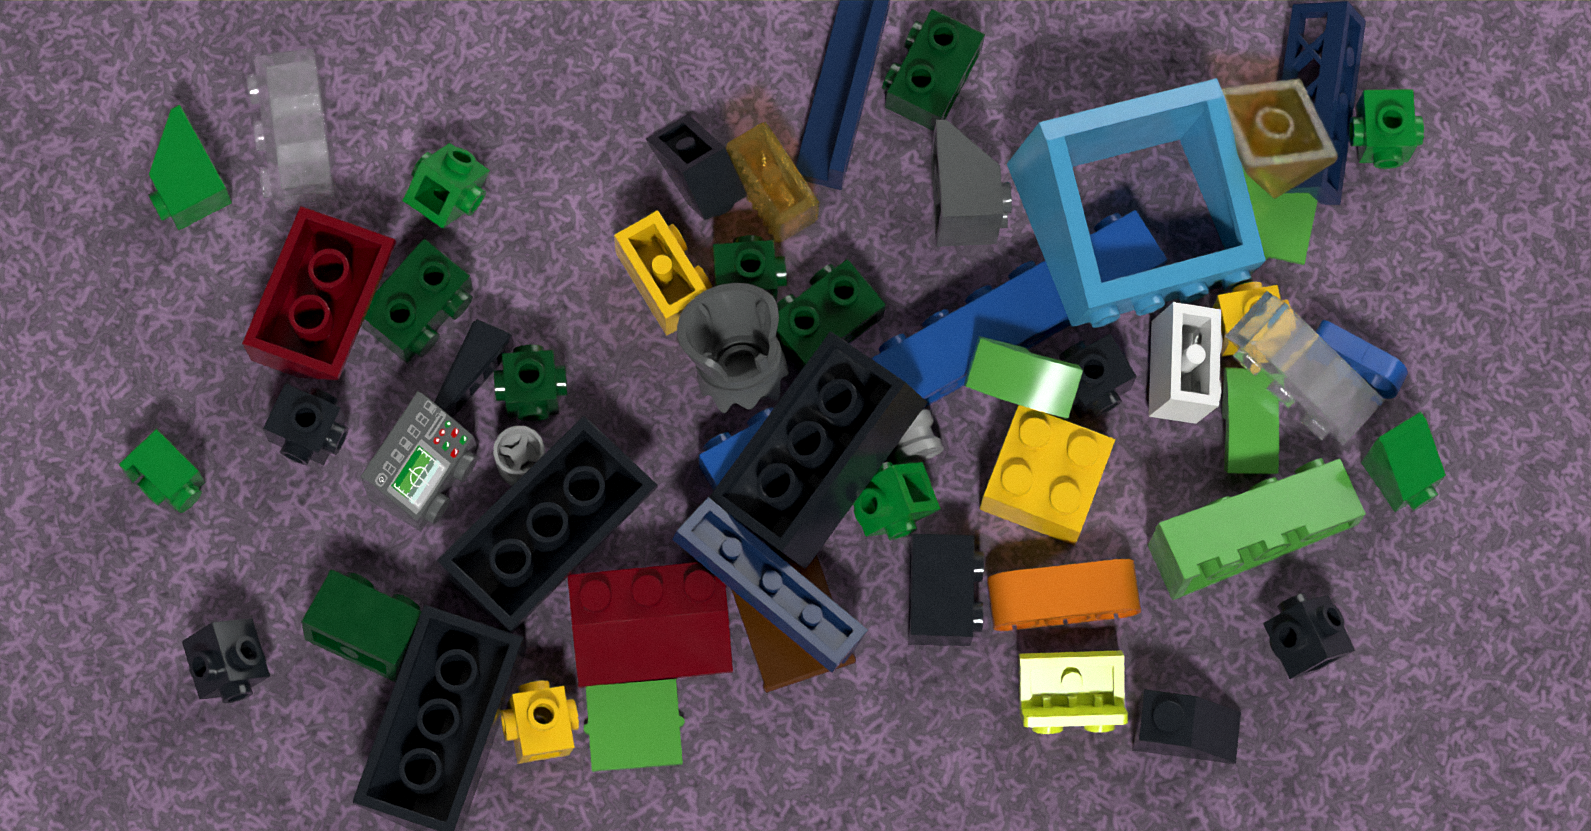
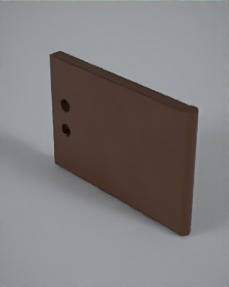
M778 549L774 550L777 555L832 599L817 555L809 566L804 569ZM731 589L764 682L763 690L766 693L830 672ZM852 654L844 664L840 663L836 669L856 663L855 655Z

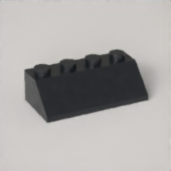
M830 331L709 498L806 569L928 402L905 381Z
M583 416L437 559V563L442 575L478 610L512 633L658 488V485Z
M424 605L352 803L413 831H462L501 722V710L506 708L526 652L524 638Z

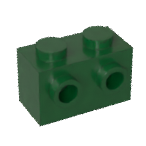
M931 9L924 24L916 20L904 43V48L909 50L902 65L894 62L884 79L882 89L887 91L885 108L934 131L936 120H945L982 52L985 34L934 9Z
M423 239L375 292L361 327L405 363H408L415 354L423 357L437 342L440 336L437 330L448 317L456 320L469 307L473 296L470 295L473 291L471 277L426 239Z
M848 259L836 268L833 264L826 265L810 279L809 284L811 287L796 298L793 294H789L777 303L779 321L776 337L784 353L800 372L830 331L850 344L884 318L886 304Z
M331 569L301 623L306 641L396 683L422 611H420V607L416 602L404 595L393 594L390 597L375 590L374 585L359 574L348 572L346 575H343Z

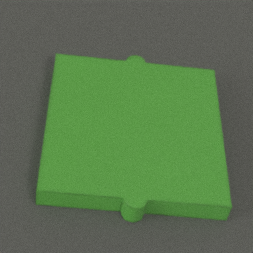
M1242 165L1265 260L1274 258L1304 265L1317 200L1309 193L1272 194L1266 189L1268 171ZM1284 171L1283 179H1284V178H1298V177L1286 175V172Z
M676 679L586 686L588 723L584 725V732L589 735L592 772L683 765L680 727L684 725L685 720L682 716H679Z

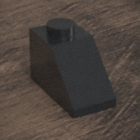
M685 115L646 138L650 148L687 204L705 221L711 217L727 213L736 202L748 196L726 148L690 115Z
M1144 689L1137 702L1132 751L1236 764L1241 712L1198 696Z

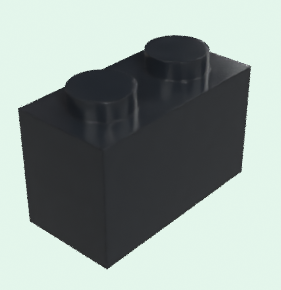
M912 534L910 542L908 645L970 646L973 632H982L983 601H974V582H983L984 553L983 551H974V535Z

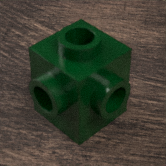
M745 235L734 238L732 243L713 244L715 286L728 283L754 285L770 293L777 303L778 287L787 286L785 256L775 257L774 240L763 241L760 236Z
M530 344L515 347L513 353L502 354L503 370L494 371V387L496 401H505L508 417H518L520 421L533 422L547 419L548 415L559 414L558 396H568L565 365L556 366L554 350H544L543 346ZM538 377L533 383H524L520 378Z

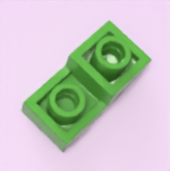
M978 336L964 385L1014 404L1069 418L1083 369L1076 364L1030 353L1025 347Z
M1224 367L1222 418L1226 420L1224 471L1227 473L1278 474L1279 401L1276 369Z

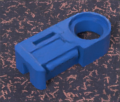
M1327 320L1321 321L1303 353L1304 358L1307 360L1311 357L1348 377L1349 383L1373 396L1383 399L1395 398L1408 375L1407 368L1399 359Z

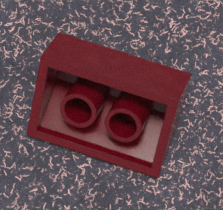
M300 206L242 342L251 361L298 378L339 380L394 249L396 240Z
M700 562L570 574L567 577L579 688L733 673L726 585Z

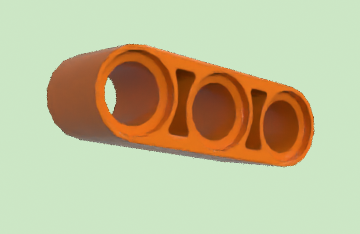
M1113 559L1007 571L991 575L987 578L993 629L996 631L1013 630L1012 625H1016L1017 630L1064 625V619H1067L1068 624L1114 619V614L1117 613L1118 618H1127L1141 613L1134 560Z

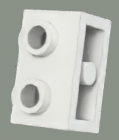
M1173 302L1152 320L1149 417L1196 424L1219 406L1221 396V382L1219 380L1220 353L1223 342L1221 309Z

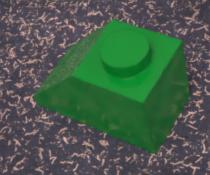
M180 105L172 108L149 172L156 190L149 193L148 196L160 219L164 221L171 217L179 231L230 205L232 201Z
M1421 411L1378 437L1361 462L1394 512L1407 505L1410 506L1412 511H1416L1431 502L1439 495L1435 488L1446 476L1428 422Z

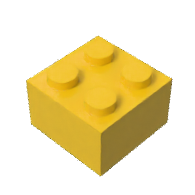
M1018 405L979 510L1075 546L1116 439L1045 412Z

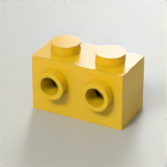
M657 210L616 233L614 241L616 255L664 333L668 336L677 331L679 317L687 304L700 293L712 288V285L703 269L699 265L693 267L684 252L688 248L677 227L674 224L667 226Z

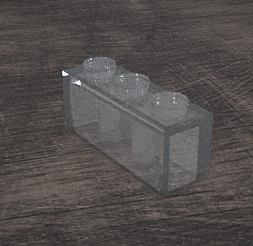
M308 48L253 56L256 74L247 75V84L251 104H260L262 118L261 121L253 122L257 151L266 150L268 167L259 169L263 197H272L277 213L298 210L300 206L312 208L337 204L319 67L314 49Z
M1268 291L1264 293L1225 336L1238 348L1233 355L1235 360L1253 376L1262 371L1272 381L1266 389L1288 409L1295 403L1305 413L1299 421L1321 441L1329 435L1344 446L1385 401L1293 309Z

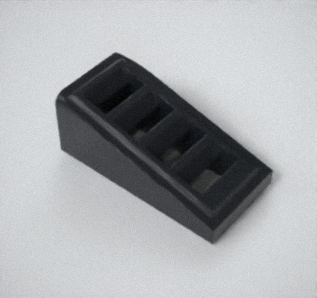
M476 319V321H473L434 403L453 418L503 362L502 354L511 353L514 347L512 335L481 320Z

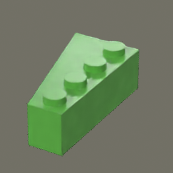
M1322 458L1313 460L1297 468L1295 475L1281 480H1277L1276 477L1266 479L1249 488L1247 492L1233 497L1219 498L1202 508L1160 522L1155 527L1156 530L1148 543V548L1172 601L1357 526L1366 513L1341 459L1326 464Z

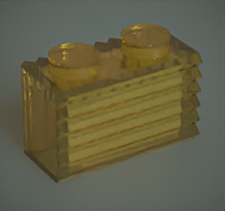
M767 122L758 124L727 143L726 150L748 195L747 201L752 202V209L758 210V217L763 218V226H768V234L774 235V242L781 243L818 220L820 202Z

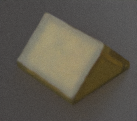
M1301 79L1221 88L1234 133L1237 155L1246 174L1274 199L1336 162L1338 154Z

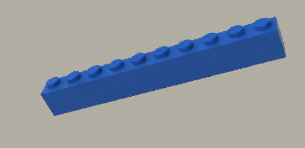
M1136 210L1123 217L1119 213H1114L1104 218L1094 227L1095 233L1090 235L1101 282L1166 265V256ZM1029 261L1013 270L1008 275L1009 281L993 289L991 285H986L974 291L965 299L967 305L951 314L947 309L933 314L922 323L924 329L906 338L905 334L902 333L890 338L878 348L880 353L871 359L905 381L928 402L925 405L927 407L964 386L978 336L1030 349L1069 327L1071 323L1046 261L1038 265L1034 261ZM773 407L766 408L747 421L748 428L733 436L729 432H724L712 438L703 446L705 452L699 454V467L713 491L774 409Z

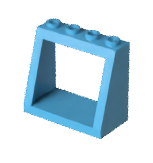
M1217 78L1039 122L1007 163L1072 327L1091 322L1093 328L1102 327L1121 317L1120 314L1135 310L1138 316L1146 315L1162 308L1165 302L1178 298L1182 304L1190 303L1206 296L1209 290L1223 287L1225 292H1230L1238 285L1252 282L1251 275L1266 261L1225 97ZM1180 140L1223 246L1225 244V250L1101 282L1073 167Z

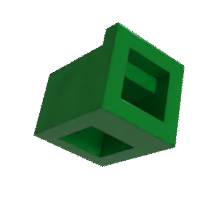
M157 429L119 463L120 468L132 483L140 476L142 477L136 485L157 506L165 500L175 511L183 513L191 508L202 494L199 488L205 481L200 472Z

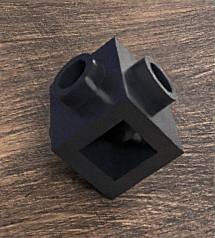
M1111 334L1106 335L1089 346L1085 341H1080L1059 355L1061 361L1079 365L1083 369L1072 405L1079 419L1092 411L1096 417H1099L1117 407L1122 402L1120 396L1132 389L1137 377Z
M285 383L263 430L269 442L282 447L280 453L286 458L302 465H308L309 461L312 460L324 466L330 453L337 455L341 450L349 428L344 425L346 419L341 407L337 406L339 402L337 398L317 388H311L309 393Z
M1305 593L1293 596L1277 605L1280 614L1263 623L1270 637L1271 649L1281 660L1289 679L1317 672L1355 651L1344 628V618L1339 609L1333 605L1329 595L1309 600Z
M253 618L212 622L182 641L189 664V671L199 700L221 697L222 702L225 704L237 702L250 697L253 694L252 687L270 677Z

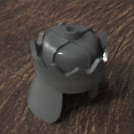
M745 283L722 284L700 293L684 308L677 324L679 344L696 365L702 396H711L722 413H726L733 403H737L746 409H753L759 399L769 397L773 400H778L780 397L781 378L789 375L785 359L786 355L776 337L779 321L777 303L773 296L764 289Z

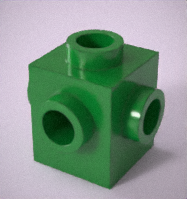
M1413 89L1363 90L1355 106L1356 116L1351 117L1349 122V141L1351 147L1358 146L1359 163H1373V166L1379 169H1392L1402 166L1404 162H1409L1415 149L1423 144L1424 139L1422 116H1415Z
M448 143L433 154L426 152L418 160L411 174L413 179L402 201L441 228H445L463 214L471 216L478 209L486 195V191L482 189V186L490 170L477 162L469 151Z
M892 462L883 463L853 504L855 517L862 526L865 536L887 534L889 540H896L912 534L917 530L915 522L941 509L923 462L893 465Z

